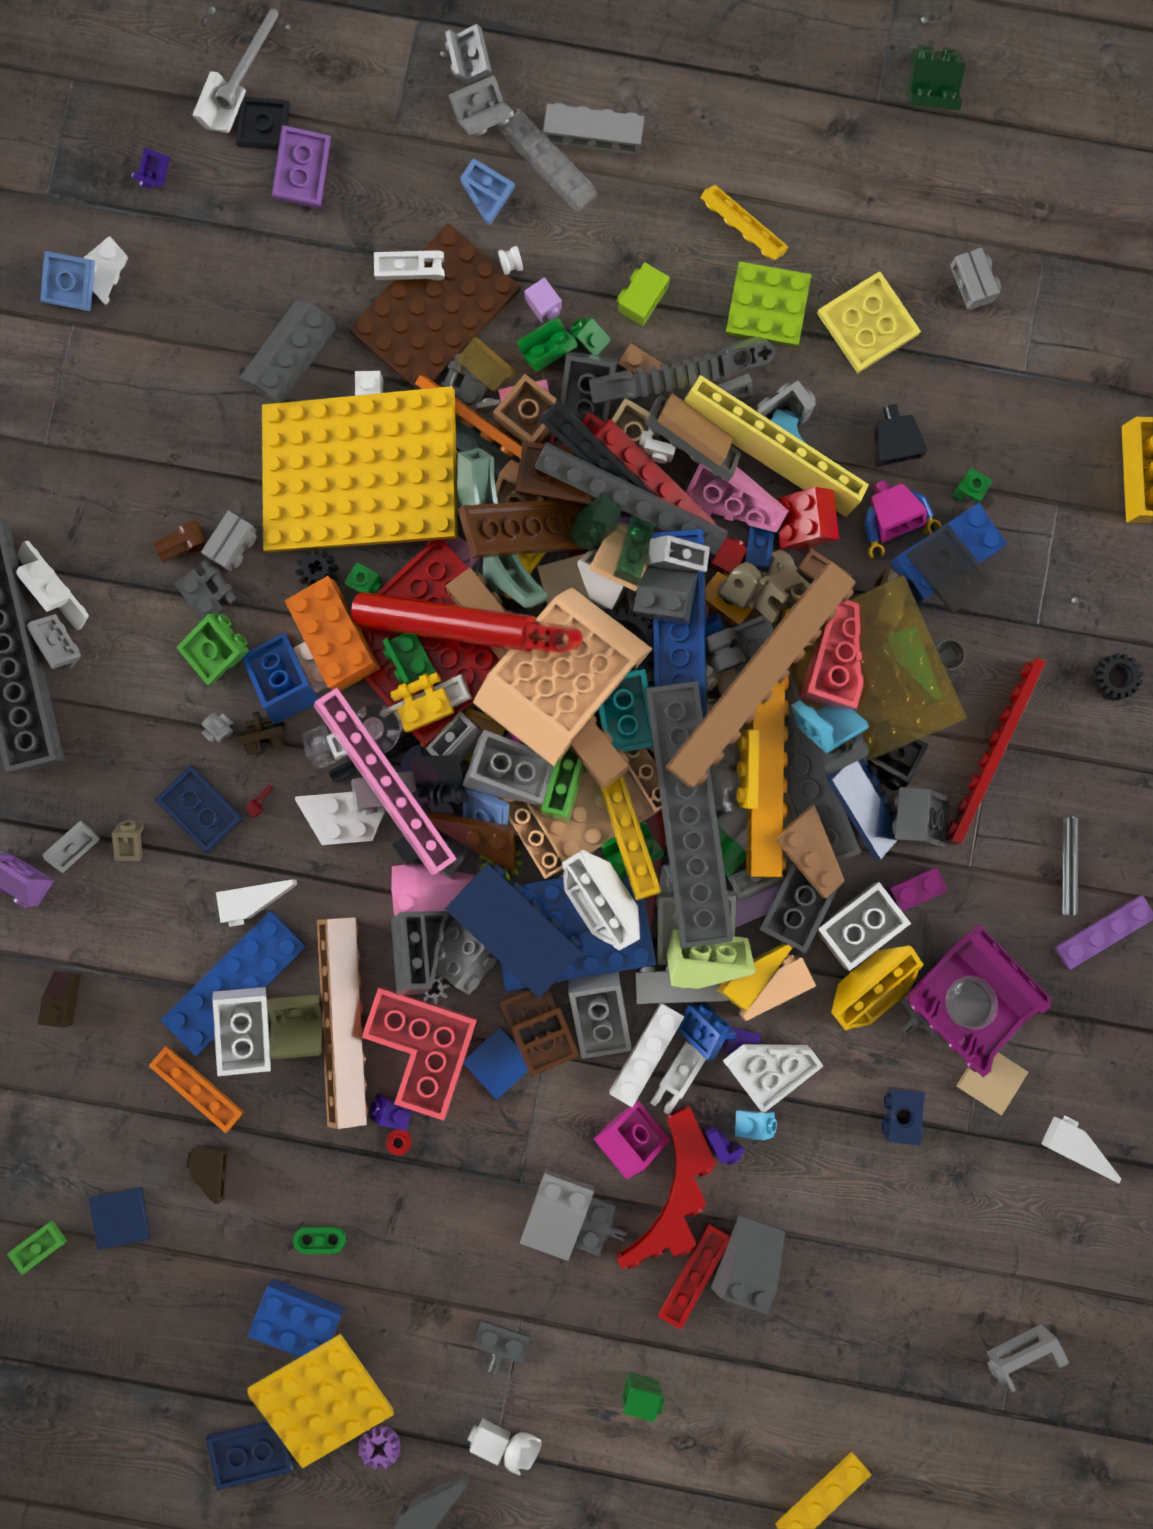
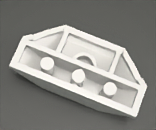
M584 850L562 862L564 869V891L591 933L604 942L614 945V948L617 950H621L639 940L638 906L610 862Z

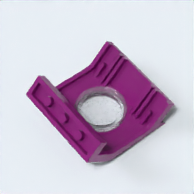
M980 924L952 945L905 997L911 1003L912 1009L929 1022L931 1029L935 1033L941 1034L947 1040L951 1050L959 1053L965 1059L967 1066L973 1072H978L982 1077L991 1072L994 1057L1021 1025L1037 1012L1043 1014L1050 1009L1051 997Z

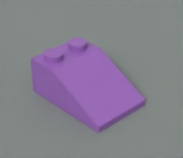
M0 853V893H9L14 896L13 901L22 907L38 906L54 880L14 854Z

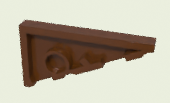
M429 812L427 815L433 826L491 861L498 863L508 871L513 872L515 870L517 862L513 826Z

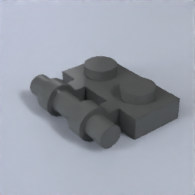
M456 353L453 361H450L447 369L449 372L445 381L441 382L440 386H452L455 389V397L477 412L476 403H481L495 373V368L472 359L469 367L466 368L462 366L465 357ZM458 375L464 377L460 388L454 386Z
M209 559L201 563V566L206 571L202 576L193 569L174 583L201 621L208 614H221L224 612L225 609L220 604L222 600L226 599L230 605L238 600L233 593L234 588L230 583L225 582L220 575L221 570L217 565L214 566ZM211 581H213L218 588V591L214 594L207 586V584Z

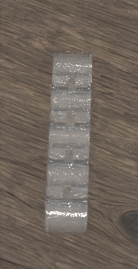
M516 109L513 112L514 116L509 118L508 123L498 126L502 135L575 211L580 212L597 196L596 189L521 110Z

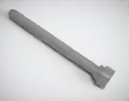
M271 9L228 84L220 87L216 92L214 99L223 108L232 109L236 102V89L278 18V11L276 9Z

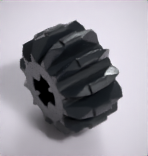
M313 548L311 556L307 552H303L305 561L297 560V564L302 568L295 570L296 574L301 576L299 582L302 585L307 583V587L326 576L337 580V575L332 573L339 570V566L333 564L335 561L334 556L327 557L328 552L324 549L318 554L317 549ZM319 566L322 568L321 572L317 571L314 573L312 571L313 568H318Z

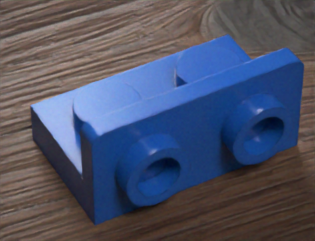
M706 1003L689 1004L677 1031L707 1061L715 1060L725 1039H735L737 1033L730 1028V1024L726 1020L721 1019L714 1012L715 1010L712 1006Z

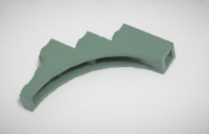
M480 448L459 452L457 510L463 505L498 503L494 479V457ZM517 555L483 558V577L487 582L486 588L490 591L496 592L497 595L507 594L525 608L547 602V592L534 581Z

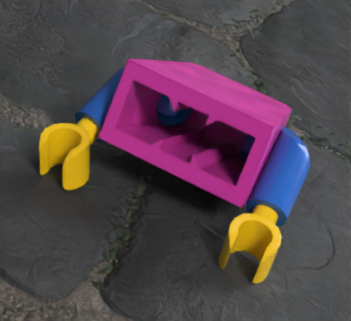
M880 481L873 487L875 495L871 497L870 506L866 509L864 523L867 540L871 542V546L868 549V556L871 559H874L872 553L874 547L880 550L881 557L885 553L884 547L878 543L880 539L883 543L923 526L925 535L929 536L933 533L930 529L931 524L936 531L942 527L938 520H933L934 514L924 495L909 490L904 484L890 488L886 481Z

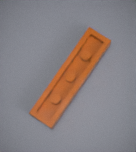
M168 1045L150 1063L149 1067L223 1132L227 1133L243 1115L244 1111Z

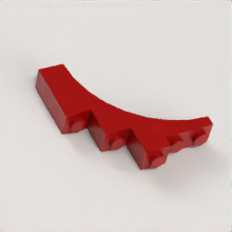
M689 1104L671 1112L669 1115H665L672 1133L675 1151L674 1177L670 1193L660 1215L649 1230L634 1244L616 1254L621 1270L626 1267L633 1269L642 1263V1259L649 1256L656 1258L665 1253V1248L668 1247L673 1256L679 1255V1257L691 1253L693 1251L692 1247L696 1246L695 1239L684 1216L689 1214L691 1217L703 1211L702 1207L707 1204L694 1176L698 1174L699 1177L711 1173L713 1171L712 1167L717 1164Z

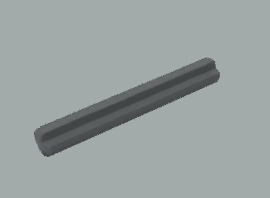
M1066 816L1063 817L1062 914L1063 916L1071 917L1078 915V818Z

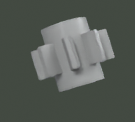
M214 712L203 721L202 726L205 730L201 733L209 742L213 743L216 740L220 744L233 733L230 726L234 722L226 714L222 713L219 716Z
M444 976L434 977L433 983L436 981L439 983L438 989L440 993L434 992L432 994L428 990L425 992L424 1001L430 997L437 1004L438 996L448 997L444 990L451 985L444 984Z

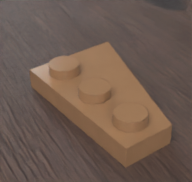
M810 805L774 840L822 898H827L845 880L815 805Z

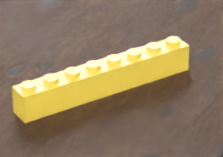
M700 375L686 395L684 402L734 437L732 440L733 445L803 490L812 487L834 490L836 511L845 517L861 502L869 484Z

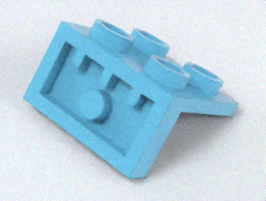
M800 700L791 705L797 728L825 753L830 752L869 727L868 722L852 709L825 706L816 712L811 706L807 707Z

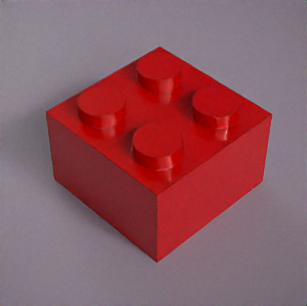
M812 487L776 499L789 510L778 530L780 548L800 551L839 540L834 490Z

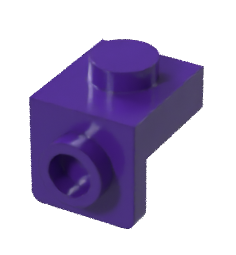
M144 148L139 171L133 172L132 178L139 180V185L145 188L153 189L154 186H164L170 157L152 149Z
M377 1094L370 1107V1119L378 1125L406 1131L413 1110L395 1105V1100L389 1099L382 1094Z

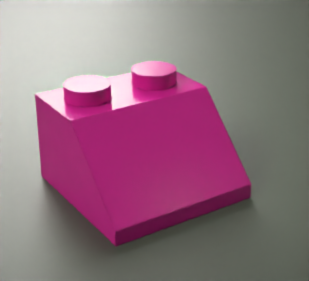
M639 1100L635 1102L633 1107L629 1106L607 1124L594 1138L626 1180L644 1170L671 1140Z

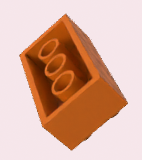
M326 576L285 600L328 688L331 690L338 688L341 692L381 669L360 626L354 624L351 609L338 583L332 578Z

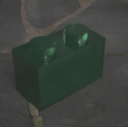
M600 494L576 516L569 540L576 543L579 547L591 551L615 531L623 506Z

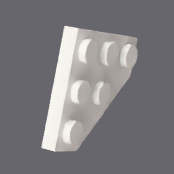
M743 1044L723 1060L761 1112L768 1111L823 1067L808 1045Z

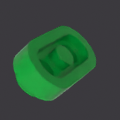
M334 1225L303 1226L295 1233L293 1238V1245L301 1254H336L342 1250L346 1243L344 1230ZM332 1234L336 1235L338 1242H331L329 1236ZM304 1235H310L312 1242L306 1243L303 1238Z

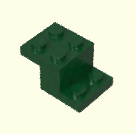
M919 45L918 49H911L910 60L912 67L906 92L911 105L951 110L961 109L962 98L959 94L966 62L961 54L957 53V49L943 48V51H934L933 47L928 45Z

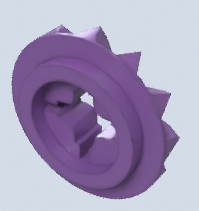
M376 1425L364 1432L358 1444L359 1456H361L365 1465L373 1467L374 1470L378 1468L386 1469L395 1463L400 1453L398 1435L394 1430L384 1425ZM386 1440L383 1449L385 1453L378 1452L373 1455L375 1448L373 1443L379 1445Z

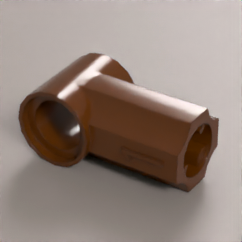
M194 520L180 525L176 532L153 543L158 556L165 563L186 552L194 553L202 550L207 540L198 521Z

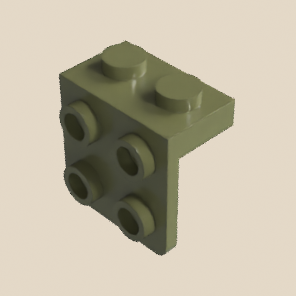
M304 995L268 999L267 1009L272 1022L269 1046L270 1057L272 1059L320 1055L323 1039L320 996Z

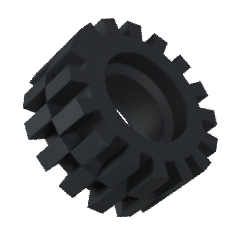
M1116 653L1100 660L1099 664L1094 667L1095 673H1092L1091 677L1095 678V681L1092 682L1093 687L1096 685L1098 687L1095 691L1098 694L1103 693V698H1110L1113 701L1134 695L1133 693L1140 689L1138 686L1142 685L1143 680H1140L1143 672L1138 670L1141 668L1140 663L1137 665L1134 663L1136 661L1134 657L1129 659L1128 654L1120 655V653ZM1112 668H1120L1124 671L1126 681L1122 686H1115L1110 682L1109 672Z

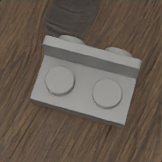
M56 614L31 621L26 626L52 669L63 665L71 668L80 659L81 654L77 645L73 643L66 632L64 624L60 622Z

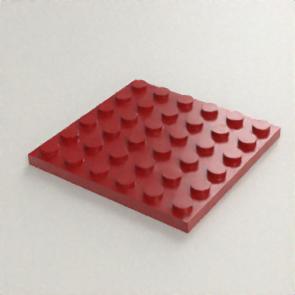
M432 540L375 594L456 605L448 595L445 585L466 571L468 567L443 540ZM501 605L505 612H508V610L503 605ZM360 626L381 667L380 670L364 679L389 707L404 701L403 698L394 701L391 697L390 692L398 689L401 683L394 673L397 670L394 662L390 663L383 652V649L386 647L382 641L386 638L391 641L403 633ZM418 635L441 678V681L433 684V686H437L462 674L473 699L454 707L453 714L411 731L424 747H427L448 723L453 721V718L460 711L465 713L474 705L473 701L485 679L500 661L490 646ZM424 689L419 690V691L413 693V696H415V695H417V694H419V693H421V692H424L425 690H424Z

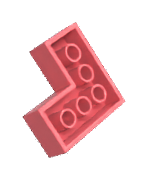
M384 986L378 988L362 1038L411 1054L394 1103L395 1105L444 1121L478 1022L477 1017L424 1001L411 995H397L396 990Z

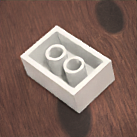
M875 882L821 922L817 934L843 968L850 971L911 923L879 882Z
M266 987L214 991L213 1012L217 1076L271 1071Z

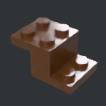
M549 988L540 998L529 989L499 1002L516 1048L521 1052L530 1077L579 1057L561 1009L556 1007Z

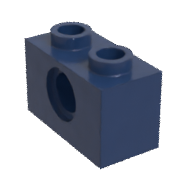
M889 1087V1092L884 1095V1108L887 1109L886 1119L882 1120L881 1132L885 1135L884 1138L887 1141L921 1145L924 1092L915 1089ZM906 1109L908 1113L906 1120L898 1122L896 1118L898 1111Z

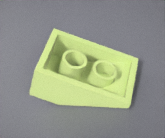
M673 929L667 950L671 986L699 989L754 975L755 966L748 938L733 936V942L682 949L679 930Z

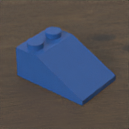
M285 632L249 650L242 658L263 709L274 724L315 704V701L319 699Z

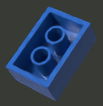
M272 1279L265 1290L248 1337L297 1357H302L333 1338L345 1307Z

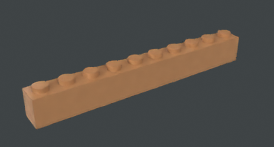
M833 562L827 564L665 766V769L686 786L694 787L697 785L699 787L708 777L706 773L708 768L712 764L716 766L725 754L722 751L727 744L733 745L739 738L741 733L738 730L744 723L748 725L757 715L755 709L760 703L764 705L774 692L771 691L776 683L781 684L790 672L787 669L792 662L796 664L804 656L806 651L803 649L807 643L810 642L812 644L822 633L819 628L823 623H829L838 612L835 608L840 602L845 603L854 592L851 588L856 581Z
M468 568L445 585L448 595L458 606L505 612L501 607L503 602L494 591L490 593L485 587L487 582L479 572L475 574L471 568ZM490 646L500 660L510 650ZM592 715L571 740L570 749L604 790L628 772L627 763L629 759L621 749L616 751L611 744L613 739L605 729L600 731L595 724L597 720Z

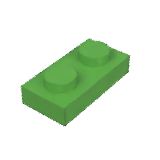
M52 1220L7 1255L20 1274L23 1275L61 1247L67 1240Z

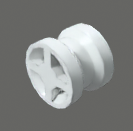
M517 246L512 247L509 251H498L504 275H508L513 270H523Z

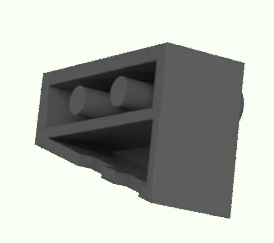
M448 911L400 912L391 919L397 995H419L432 989L439 959V948L444 937V926L449 915Z

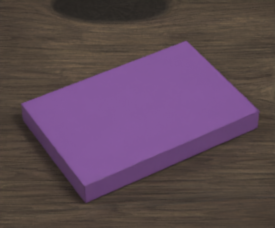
M282 125L271 199L316 209L321 208L331 136Z

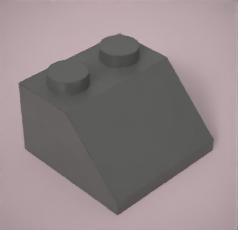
M647 567L637 587L633 612L639 618L689 625L698 574Z

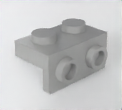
M478 24L458 34H455L450 29L445 31L447 38L445 45L451 56V71L455 78H459L468 85L492 73L482 29Z

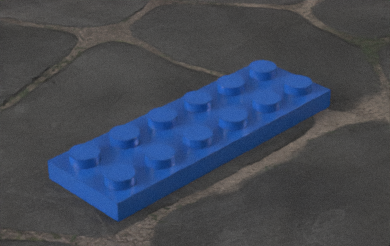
M269 911L161 1021L195 1056H199L215 1040L213 992L267 987L307 946L273 911Z

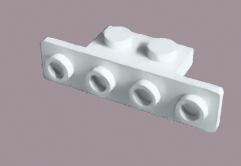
M28 540L24 541L17 552L18 559L23 566L18 567L16 575L46 612L58 607L76 630L82 629L89 617L85 608L80 605L71 594L69 588L63 584L54 570L45 562L38 550Z

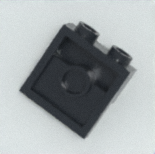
M885 719L880 725L873 741L868 746L869 753L866 756L868 765L866 767L869 772L874 771L878 778L884 780L885 786L888 789L897 791L898 789L900 790V787L906 788L910 784L929 745Z

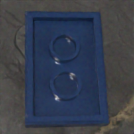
M190 765L154 799L206 854H209L245 819L194 765Z
M267 1420L210 1434L206 1437L217 1490L294 1472L295 1470L291 1452Z

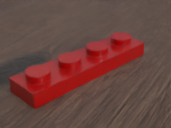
M710 1223L707 1224L658 1313L659 1318L680 1330L682 1329L727 1248L731 1235Z

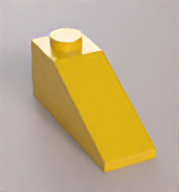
M781 944L754 958V975L719 983L720 987L717 992L741 1010L748 1011L792 947L787 944Z

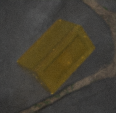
M476 336L457 358L464 367L492 391H496L506 377L511 380L517 373Z

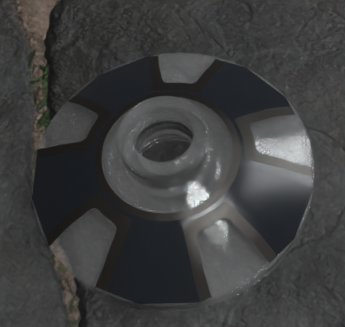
M369 704L356 713V716L382 753H386L394 747L400 735V723L393 710L382 704ZM371 724L375 725L376 729L374 733L369 732V726Z

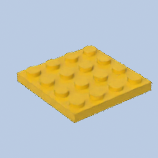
M341 1334L248 1387V1396L302 1468L394 1415L392 1406Z

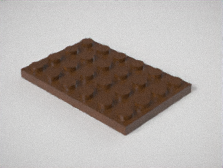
M449 223L422 250L442 251L444 253V262L442 263L444 279L394 280L349 328L352 335L415 390L421 389L415 384L420 375L436 382L447 370L450 361H453L456 353L462 354L521 290V286L510 276L504 275L502 269ZM425 262V268H432V263Z

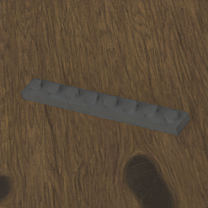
M547 442L535 463L534 468L666 532L702 529L704 531V546L710 547L709 552L714 555L717 554L728 535L727 530Z

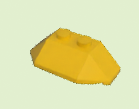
M911 946L875 951L838 983L831 1013L845 1031L851 1030V1028L871 1025L911 990L917 978L918 970H921L923 966L922 961Z

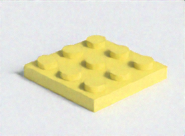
M880 271L823 306L817 312L857 374L912 340L921 332Z

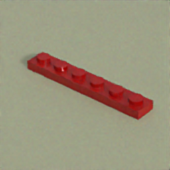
M612 419L607 420L595 434L660 498L716 524Z

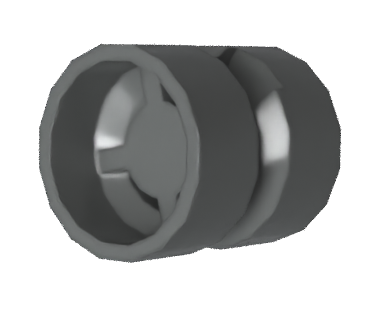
M734 628L722 630L705 638L706 649L709 654L714 656L711 661L716 673L725 672L747 662L743 649L737 647L739 639Z
M946 638L928 651L927 658L933 673L945 676L959 669L964 664L966 649L960 641L954 638Z

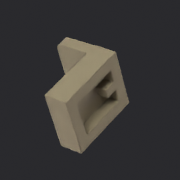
M126 820L117 824L112 832L115 861H140L142 859L141 832L144 829L143 823Z

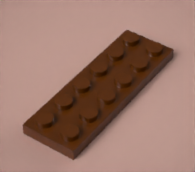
M559 500L463 505L458 509L472 559L590 549L592 547L598 548L602 544L591 504L588 506Z

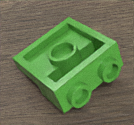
M218 613L208 614L176 647L207 685L214 684L228 668L234 667L249 652L246 647L247 640L241 634L233 632L230 628L231 621L228 617Z

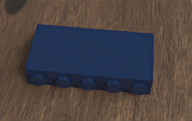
M489 862L448 904L445 910L540 998L581 955L583 949L580 946L582 943L573 934L568 936L561 930L563 925L554 916L549 918L542 911L545 908L535 898L530 900L523 893L526 890L516 880L511 882L505 877L507 872L498 863L493 865Z

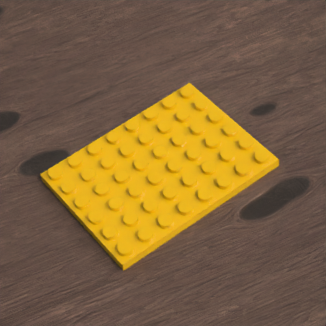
M452 386L262 405L263 551L270 553L310 550L313 548L323 549L458 538L455 389Z

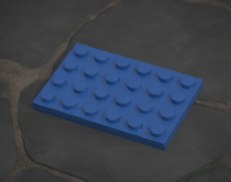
M628 876L621 881L638 906L640 939L621 950H617L614 948V945L604 942L591 933L565 893L563 877L521 884L526 890L523 893L530 900L535 898L545 908L542 911L549 918L554 916L563 925L561 930L568 936L573 934L582 943L580 946L583 949L581 955L554 983L657 964L645 898L635 900ZM501 963L506 991L528 988Z

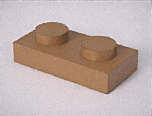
M633 344L629 345L617 363V367L623 371L630 370L633 375L637 374L636 368L642 367L646 373L649 372L648 367L655 366L659 370L661 369L660 365H663V363Z

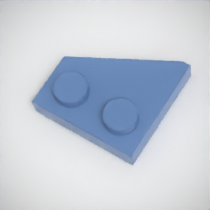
M474 158L460 178L463 187L486 224L490 226L514 190L515 183Z

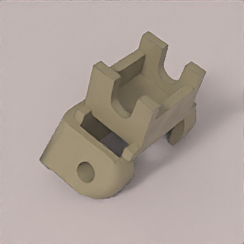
M778 550L772 553L775 559L770 571L757 569L748 562L740 564L720 584L717 594L719 597L743 609L755 607L771 623H774L781 611L788 608L791 609L798 601L797 596L794 594V588L797 587L804 593L810 584L796 572L798 568L795 566L791 555L785 551Z

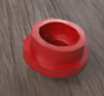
M395 1129L386 1138V1147L394 1155L407 1153L412 1145L410 1134L404 1130ZM394 1139H402L403 1146H395Z

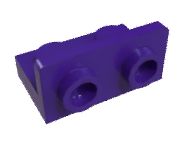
M711 1125L701 1129L715 1157L722 1164L727 1162L728 1165H731L742 1158L741 1154L745 1153L743 1146L737 1141L729 1144L723 1131L721 1132L720 1129L716 1130Z

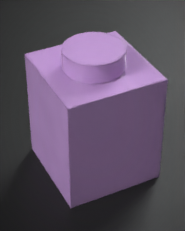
M545 277L524 291L525 301L541 323H544L546 320L550 321L561 313L562 300Z

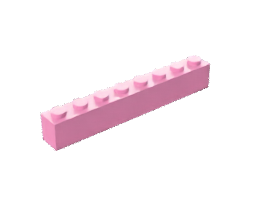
M338 688L315 701L314 708L431 875L437 874L454 862L456 857Z

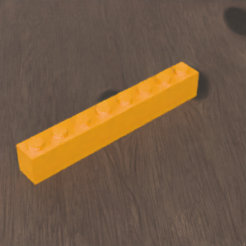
M788 676L781 684L776 683L771 689L774 692L764 705L762 703L758 705L755 709L757 715L748 724V729L759 730L758 809H747L746 874L751 877H782V870L786 868V857L782 855V848L774 839L784 830L783 819H786L787 806L783 803V793L787 792V779L783 778L784 767H787L788 763L787 752H784V742L788 739V728L784 726V716L788 715V701L785 700V690H788L789 687Z

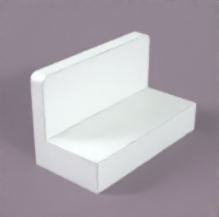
M212 71L209 73L192 116L206 130L229 133L246 90L243 86H238L236 89L237 100L232 109L223 108L215 101L214 96L220 87L228 83L218 72Z

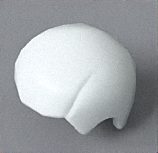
M520 1432L513 1436L504 1451V1464L506 1468L517 1475L521 1474L518 1469L529 1470L540 1451L541 1440L527 1432Z

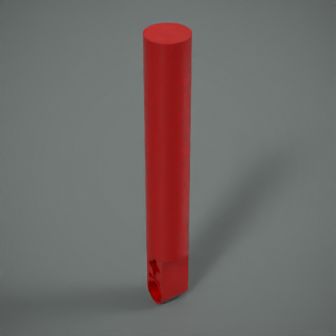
M367 592L358 593L353 600L351 608L354 624L367 628L523 652L537 649L563 653L576 650L582 644V634L578 628L540 622L535 617ZM564 634L568 637V645L564 643ZM541 635L549 636V639H545Z

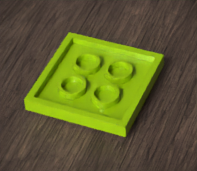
M739 261L725 335L744 339L762 337L771 344L798 348L811 274Z

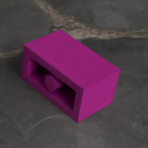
M937 867L929 868L885 888L902 912L948 891Z

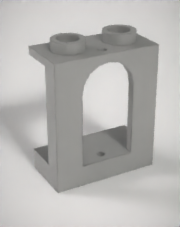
M1042 1324L987 1351L991 1360L987 1362L991 1373L994 1377H997L1002 1386L1006 1384L1012 1392L1016 1391L1008 1374L1045 1355L1059 1368L1069 1364L1058 1339ZM1035 1339L1039 1341L1010 1357L998 1359Z

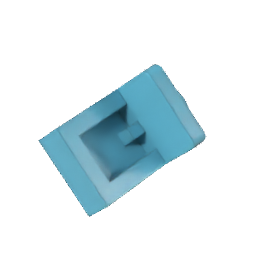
M736 1110L735 1137L763 1141L774 1137L777 1130L775 1112Z

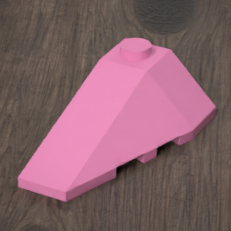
M699 464L686 491L710 516L715 514L725 517L726 520L733 521L735 519L747 522L749 526L776 533L789 512L738 467H736L733 477L727 482L722 478L714 476L711 470L703 464Z
M414 863L407 866H392L394 916L400 912L447 911L445 908L476 875L456 871L452 879L440 872L431 875L423 864Z

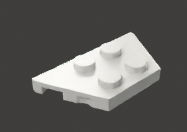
M353 792L295 797V801L322 845L374 841L380 822L383 820L386 812L385 808H377L378 813L362 815V811L355 812Z

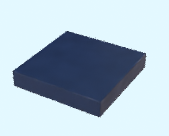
M142 1187L89 1198L97 1250L145 1241L151 1238Z

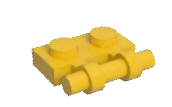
M438 672L430 675L426 673L419 676V680L410 684L403 683L398 686V689L390 692L394 701L401 698L405 701V705L397 708L405 732L409 733L454 713L446 689L441 688L435 691L433 684L441 681ZM424 689L426 695L415 700L413 693Z

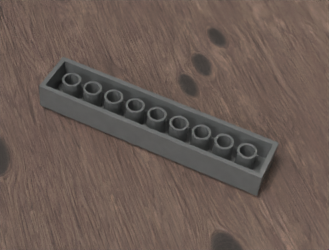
M0 517V751L5 772L17 775L64 763L65 758L39 647L26 627L32 621L24 583L16 575L20 565L9 522Z

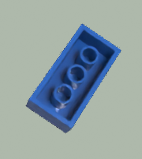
M978 503L898 555L890 565L895 572L910 580L908 589H912L911 595L916 603L919 604L1000 551L1007 545V542L980 503Z

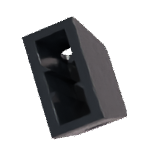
M896 404L884 407L883 414L885 420L879 421L874 428L876 467L923 458L928 450L914 416L906 415L900 417Z

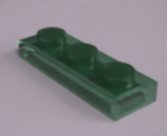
M631 516L614 570V577L634 585L639 583L655 525Z

